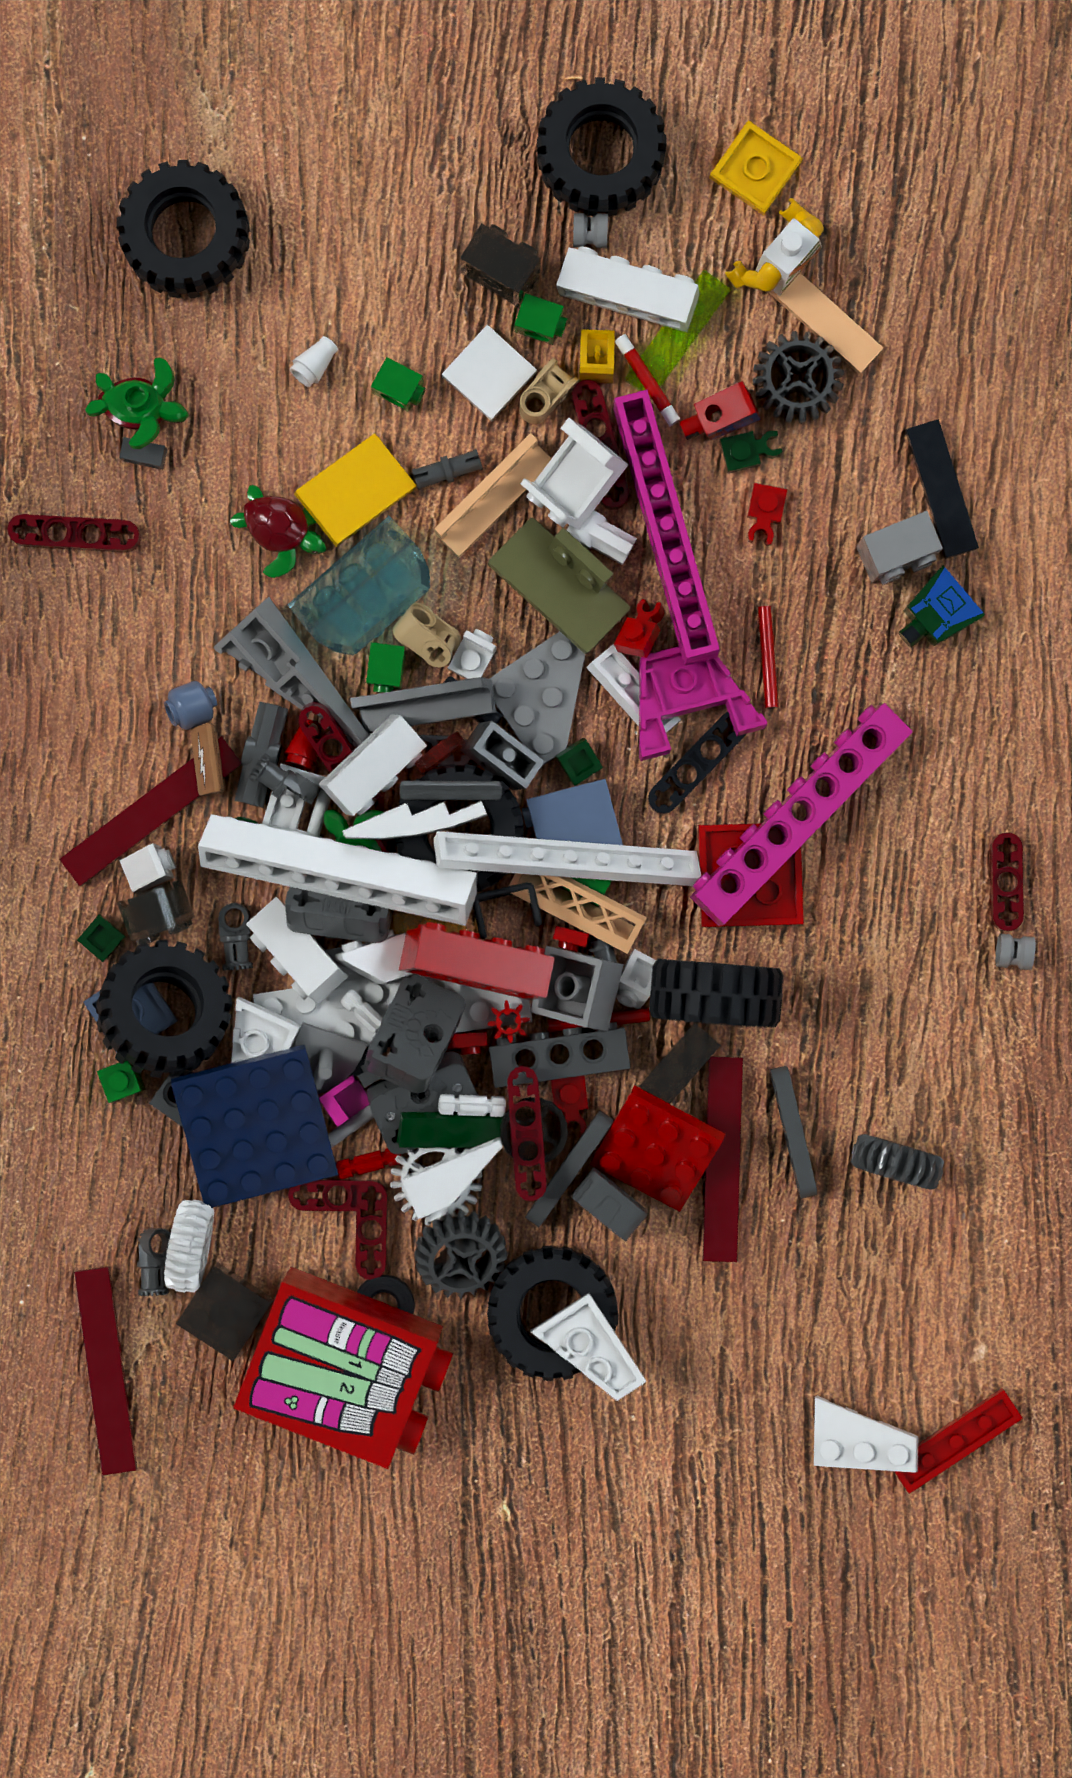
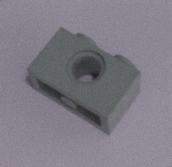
M493 721L478 723L460 750L482 768L493 773L512 791L527 789L545 762Z

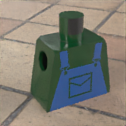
M943 565L904 609L911 622L898 633L910 648L924 637L933 646H936L974 624L985 614Z

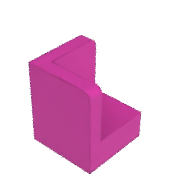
M354 1074L319 1098V1101L337 1127L369 1105L367 1092Z

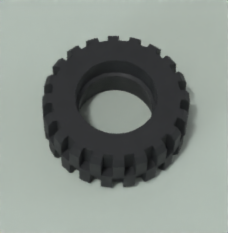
M595 77V84L587 85L585 79L576 82L574 90L570 91L566 87L558 94L556 102H550L546 108V115L544 118H541L538 127L537 162L539 170L542 171V180L547 188H552L553 196L560 203L565 200L569 203V209L577 213L580 208L588 210L587 216L595 217L598 212H607L609 217L617 215L619 209L624 208L626 211L635 208L636 202L639 199L644 201L651 194V188L653 185H657L661 177L667 140L664 134L662 116L656 114V106L651 99L645 101L642 98L643 91L635 86L629 90L625 88V81L615 79L614 84L605 83V77ZM602 120L622 127L630 135L633 142V155L629 164L620 171L609 175L591 174L577 166L571 158L569 144L573 133L586 123Z
M178 160L177 166L170 167L168 161L158 164L160 170L151 173L150 169H147L141 173L143 180L139 184L133 181L127 188L130 195L127 199H121L119 205L121 216L117 217L116 224L120 235L118 237L120 247L136 275L143 282L149 283L153 290L159 293L166 291L170 297L180 298L181 294H188L189 298L200 297L199 292L208 290L209 294L218 290L216 285L224 281L228 284L234 278L232 272L235 268L241 269L245 261L243 254L249 250L250 240L248 232H250V225L243 202L233 184H229L225 176L219 171H210L206 164L197 162L196 166H191L188 160ZM195 202L208 208L214 217L216 230L211 242L203 251L191 257L174 258L163 254L155 245L152 235L153 226L158 216L173 204Z
M448 764L442 768L429 770L426 772L427 774L415 780L501 782L502 798L500 800L472 801L476 803L482 801L490 819L491 835L523 838V817L516 797H514L509 787L486 769L482 770L468 764ZM400 799L399 806L407 803L413 816L446 800ZM427 834L394 838L399 855L421 861L428 860L437 864L436 854L428 841ZM468 870L477 873V892H481L490 886L492 887L508 874Z
M157 940L155 946L150 947L146 942L138 945L133 953L128 950L120 957L117 964H113L100 990L96 1013L99 1014L97 1020L98 1031L105 1035L103 1043L108 1050L113 1048L117 1052L115 1056L117 1061L121 1064L128 1061L133 1064L131 1070L139 1074L144 1069L151 1071L150 1077L161 1078L163 1073H169L170 1077L180 1076L186 1069L190 1072L200 1066L202 1061H207L211 1057L229 1026L231 1019L229 1010L232 1007V996L226 993L229 987L226 977L222 976L219 978L217 972L220 967L214 960L209 963L203 960L204 952L196 948L194 953L186 950V943L177 941L175 947L168 946L167 940ZM154 982H164L177 986L188 995L194 1005L196 1015L193 1025L187 1032L177 1036H161L148 1031L139 1023L132 1010V1000L137 990L146 984Z
M657 959L652 967L649 1011L652 1017L657 1019L734 1026L776 1027L781 1017L784 975L780 968Z
M552 1245L542 1246L541 1249H530L523 1252V1255L511 1260L504 1271L499 1273L489 1297L488 1327L490 1336L493 1337L499 1354L502 1353L507 1359V1363L514 1369L517 1367L523 1371L524 1375L532 1378L533 1376L542 1377L544 1381H553V1378L567 1380L573 1378V1375L581 1371L556 1353L549 1345L538 1342L527 1333L520 1316L521 1304L525 1295L539 1283L545 1281L564 1282L573 1287L581 1297L590 1293L614 1332L618 1325V1304L611 1281L607 1278L604 1270L595 1264L589 1256L564 1246L562 1248H556Z

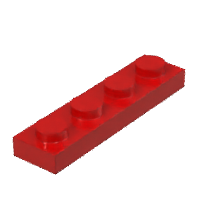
M1001 1388L918 1443V1471L916 1473L894 1472L910 1494L1023 1418L1005 1390Z

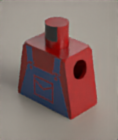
M741 381L695 403L694 407L697 414L679 422L687 440L703 433L710 440H714L758 422L761 418L749 389ZM716 411H721V418L716 422H711V415Z

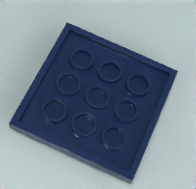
M305 1044L171 1079L173 1093L204 1204L214 1208L338 1175Z

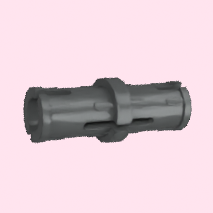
M477 449L449 459L447 456L440 457L441 461L412 469L418 490L446 480L448 483L454 482L456 477L483 470Z

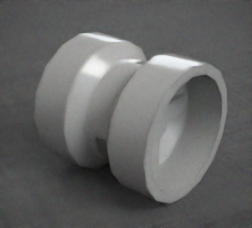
M574 213L573 247L579 248L580 246L584 247L586 244H594L596 248H607L608 214H597L595 217H587L584 213Z
M999 934L995 955L996 967L1008 968L1010 965H1016L1022 970H1032L1035 958V937L1023 936L1020 939H1016L1010 934Z

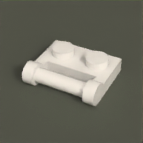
M280 764L281 769L285 771L291 770L294 773L297 772L317 786L325 778L324 776ZM287 788L278 798L274 797L271 793L262 824L276 829L297 831L304 835L323 838L320 836L324 823V813L328 810L331 798L322 788L318 794L307 832L297 829L306 801L300 798V795H295Z

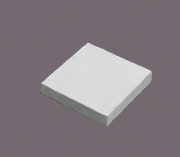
M486 325L442 373V377L492 422L537 373V369L491 327Z

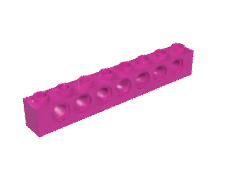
M648 390L614 398V414L684 666L717 658L720 651Z
M885 703L876 708L872 704L868 706L857 717L860 724L852 732L847 728L833 742L837 747L829 755L825 752L822 753L810 765L814 771L806 779L802 776L797 778L787 789L790 795L782 803L776 800L763 813L766 817L765 821L759 827L755 824L751 825L740 836L743 843L735 851L731 848L725 851L716 861L719 867L711 875L705 872L692 885L696 891L690 898L718 926L724 925L913 732ZM864 732H870L874 735L876 739L874 749H869L863 744L862 736ZM842 755L849 757L853 763L850 773L842 771L839 766V759ZM818 779L825 780L829 785V794L826 797L820 796L816 792L815 784ZM794 803H800L804 806L806 817L803 821L795 819L792 815ZM771 827H777L782 832L783 839L779 845L773 844L768 838V831ZM747 851H753L758 855L759 865L756 869H751L745 864L744 856ZM724 875H730L735 880L736 887L732 893H726L721 888L720 882Z

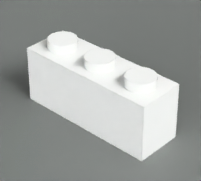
M390 715L318 785L346 815L354 816L356 813L362 815L373 805L374 801L372 798L380 790L385 792L398 781L396 775L405 766L409 769L422 758L421 751L427 745L401 715Z
M275 897L246 923L253 932L249 938L262 952L266 949L270 951L274 956L270 960L272 965L283 976L289 973L295 980L291 984L292 988L303 1000L310 997L319 1004L349 977L312 934L293 932L287 927L285 904L279 898Z

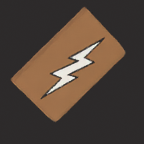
M212 723L192 728L190 733L198 793L201 796L223 793L225 789L217 728Z

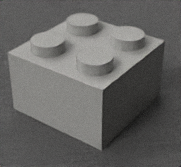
M927 511L865 535L856 546L871 584L880 580L882 585L901 578L900 575L904 574V570L912 568L914 573L931 566L932 562L937 560L936 555L943 549Z
M546 946L545 955L555 957L547 998L533 999L530 1012L586 1028L608 1031L624 964L567 949Z

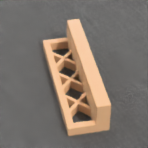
M530 433L434 528L435 535L458 558L528 491L520 484L523 479L534 482L552 459L538 445V440Z
M515 873L509 885L513 886L526 882L532 883L540 909L627 954L647 918L570 877L540 875L539 877L537 875ZM559 886H564L568 888L570 892L560 888ZM528 889L511 893L531 903ZM592 901H593L594 903L600 905L601 908H599V907H597V906H595V905H593V904H591V903H589V902H592ZM623 917V918H625V919H627V920H629V921L635 923V926H633V925L627 923L626 921H624V920H622V919H620V918Z

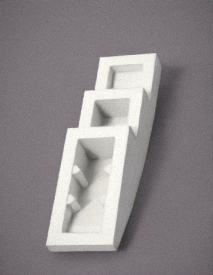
M481 801L449 815L443 802L412 816L406 803L345 829L343 834L347 839L378 840L421 836L458 827L487 816V813Z

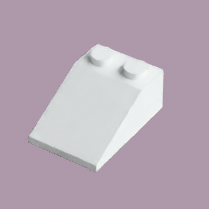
M501 1137L406 1175L402 1181L417 1218L420 1219L426 1216L427 1221L430 1222L446 1215L448 1212L447 1207L455 1202L503 1145Z

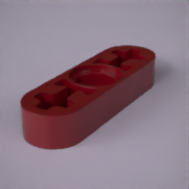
M1008 832L995 836L990 844L991 921L1001 931L1017 929L1024 919L1023 845L1017 835ZM1004 838L1008 839L1010 845L1015 846V851L1010 852L1008 855V863L1015 861L1016 868L1007 866L997 869V862L1004 863V852L997 849L998 845L1004 843ZM1003 872L1011 873L1016 879L1015 888L1010 892H1004L998 887L997 880ZM1016 895V902L1009 901V910L1016 914V919L1010 920L1009 926H1006L1005 921L998 917L999 913L1005 910V901L998 903L997 896L1012 897Z

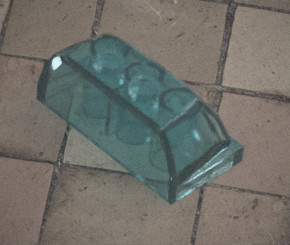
M388 516L287 605L317 642L334 652L355 655L370 641L382 635L386 627L399 616H402L413 603L430 589L429 568L421 550L398 524Z

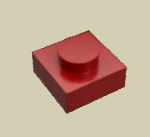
M560 926L555 927L553 939L559 940V948L578 952L579 946L586 947L589 937L587 933Z

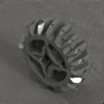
M792 331L790 342L781 334L777 338L779 347L769 341L766 348L770 354L760 352L758 359L763 364H755L753 367L755 373L763 375L757 376L752 380L754 386H763V388L756 392V398L768 397L762 407L767 410L772 405L776 406L777 408L773 414L775 418H778L782 411L787 412L785 418L787 423H791L794 414H798L800 424L805 423L807 412L814 421L819 418L817 408L824 413H828L831 408L827 401L836 403L839 399V396L833 391H841L844 384L834 380L844 375L843 369H833V367L841 362L840 356L829 358L828 356L832 353L834 347L829 345L824 350L820 348L823 342V338L820 336L816 339L815 344L809 342L811 338L810 332H805L802 341L798 340L797 331ZM799 352L810 355L813 358H809L805 362H797L791 356L787 357L786 354ZM776 361L781 366L780 370L785 376L784 382L781 383L777 390H775L771 380V368ZM819 365H821L825 374V387L821 394L815 389L817 385L812 380V374ZM807 370L803 379L806 383L798 380L789 385L793 373H790V371L798 375ZM797 392L805 398L809 397L811 401L796 403L783 397Z
M867 1134L858 1136L851 1152L853 1154L851 1163L856 1168L928 1190L937 1188L944 1171L942 1170L944 1160L940 1156Z
M460 1209L455 1217H451L447 1212L445 1220L435 1219L432 1221L433 1227L424 1226L423 1236L417 1237V1248L415 1249L414 1256L415 1261H417V1272L419 1275H422L425 1285H431L435 1293L443 1290L444 1295L448 1298L453 1292H457L459 1298L462 1299L464 1292H470L475 1297L478 1288L488 1291V1281L496 1282L499 1276L498 1272L504 1271V1261L507 1260L505 1238L500 1233L496 1223L491 1224L490 1219L486 1215L479 1219L478 1214L473 1211L469 1216H465L464 1212ZM445 1245L446 1248L443 1251H441L440 1256L435 1259L437 1252L440 1250L442 1246ZM487 1250L484 1257L476 1263V1260L482 1256L481 1253Z

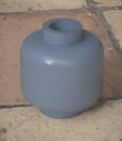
M191 681L171 689L168 693V700L164 701V707L172 725H179L184 730H190L211 721L214 714L213 707L217 706L213 690L210 687L204 688L199 681Z

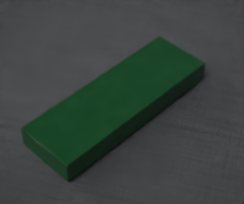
M401 1112L397 1143L399 1148H474L501 1137L504 1117H491L490 1113H486L485 1116L458 1115L457 1112H453V1115H442L439 1112Z

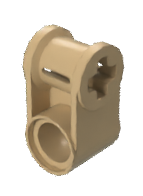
M552 358L542 368L535 380L521 395L520 416L530 424H538L544 421L557 405L570 395L575 385L580 381L576 377L571 378L557 365L558 361L555 358ZM530 399H538L543 403L544 408L539 412H531L525 404Z
M413 603L393 626L395 638L433 667L440 668L449 664L452 652L457 650L461 643L459 632L422 603ZM448 635H450V638L446 643L444 640ZM435 650H439L437 655L434 657L433 653L435 652Z

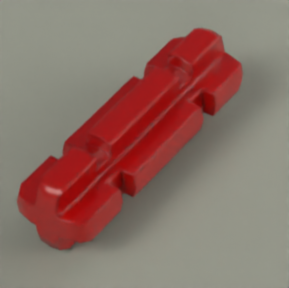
M386 1148L384 1152L378 1150L355 1156L353 1160L349 1158L336 1162L338 1176L340 1179L354 1176V1173L360 1175L383 1169L388 1164L389 1167L399 1165L400 1163L395 1158L397 1155L402 1156V1154H394Z

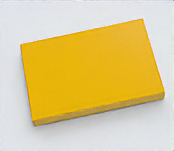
M374 433L297 489L294 495L337 547L415 490L417 485Z

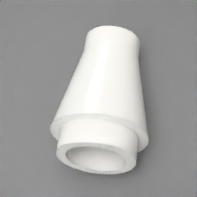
M323 336L317 343L293 359L290 372L300 383L307 387H311L313 383H319L333 355L338 351L337 346L329 338Z

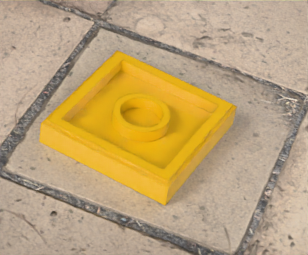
M748 120L710 173L709 178L764 216L800 166L803 158Z

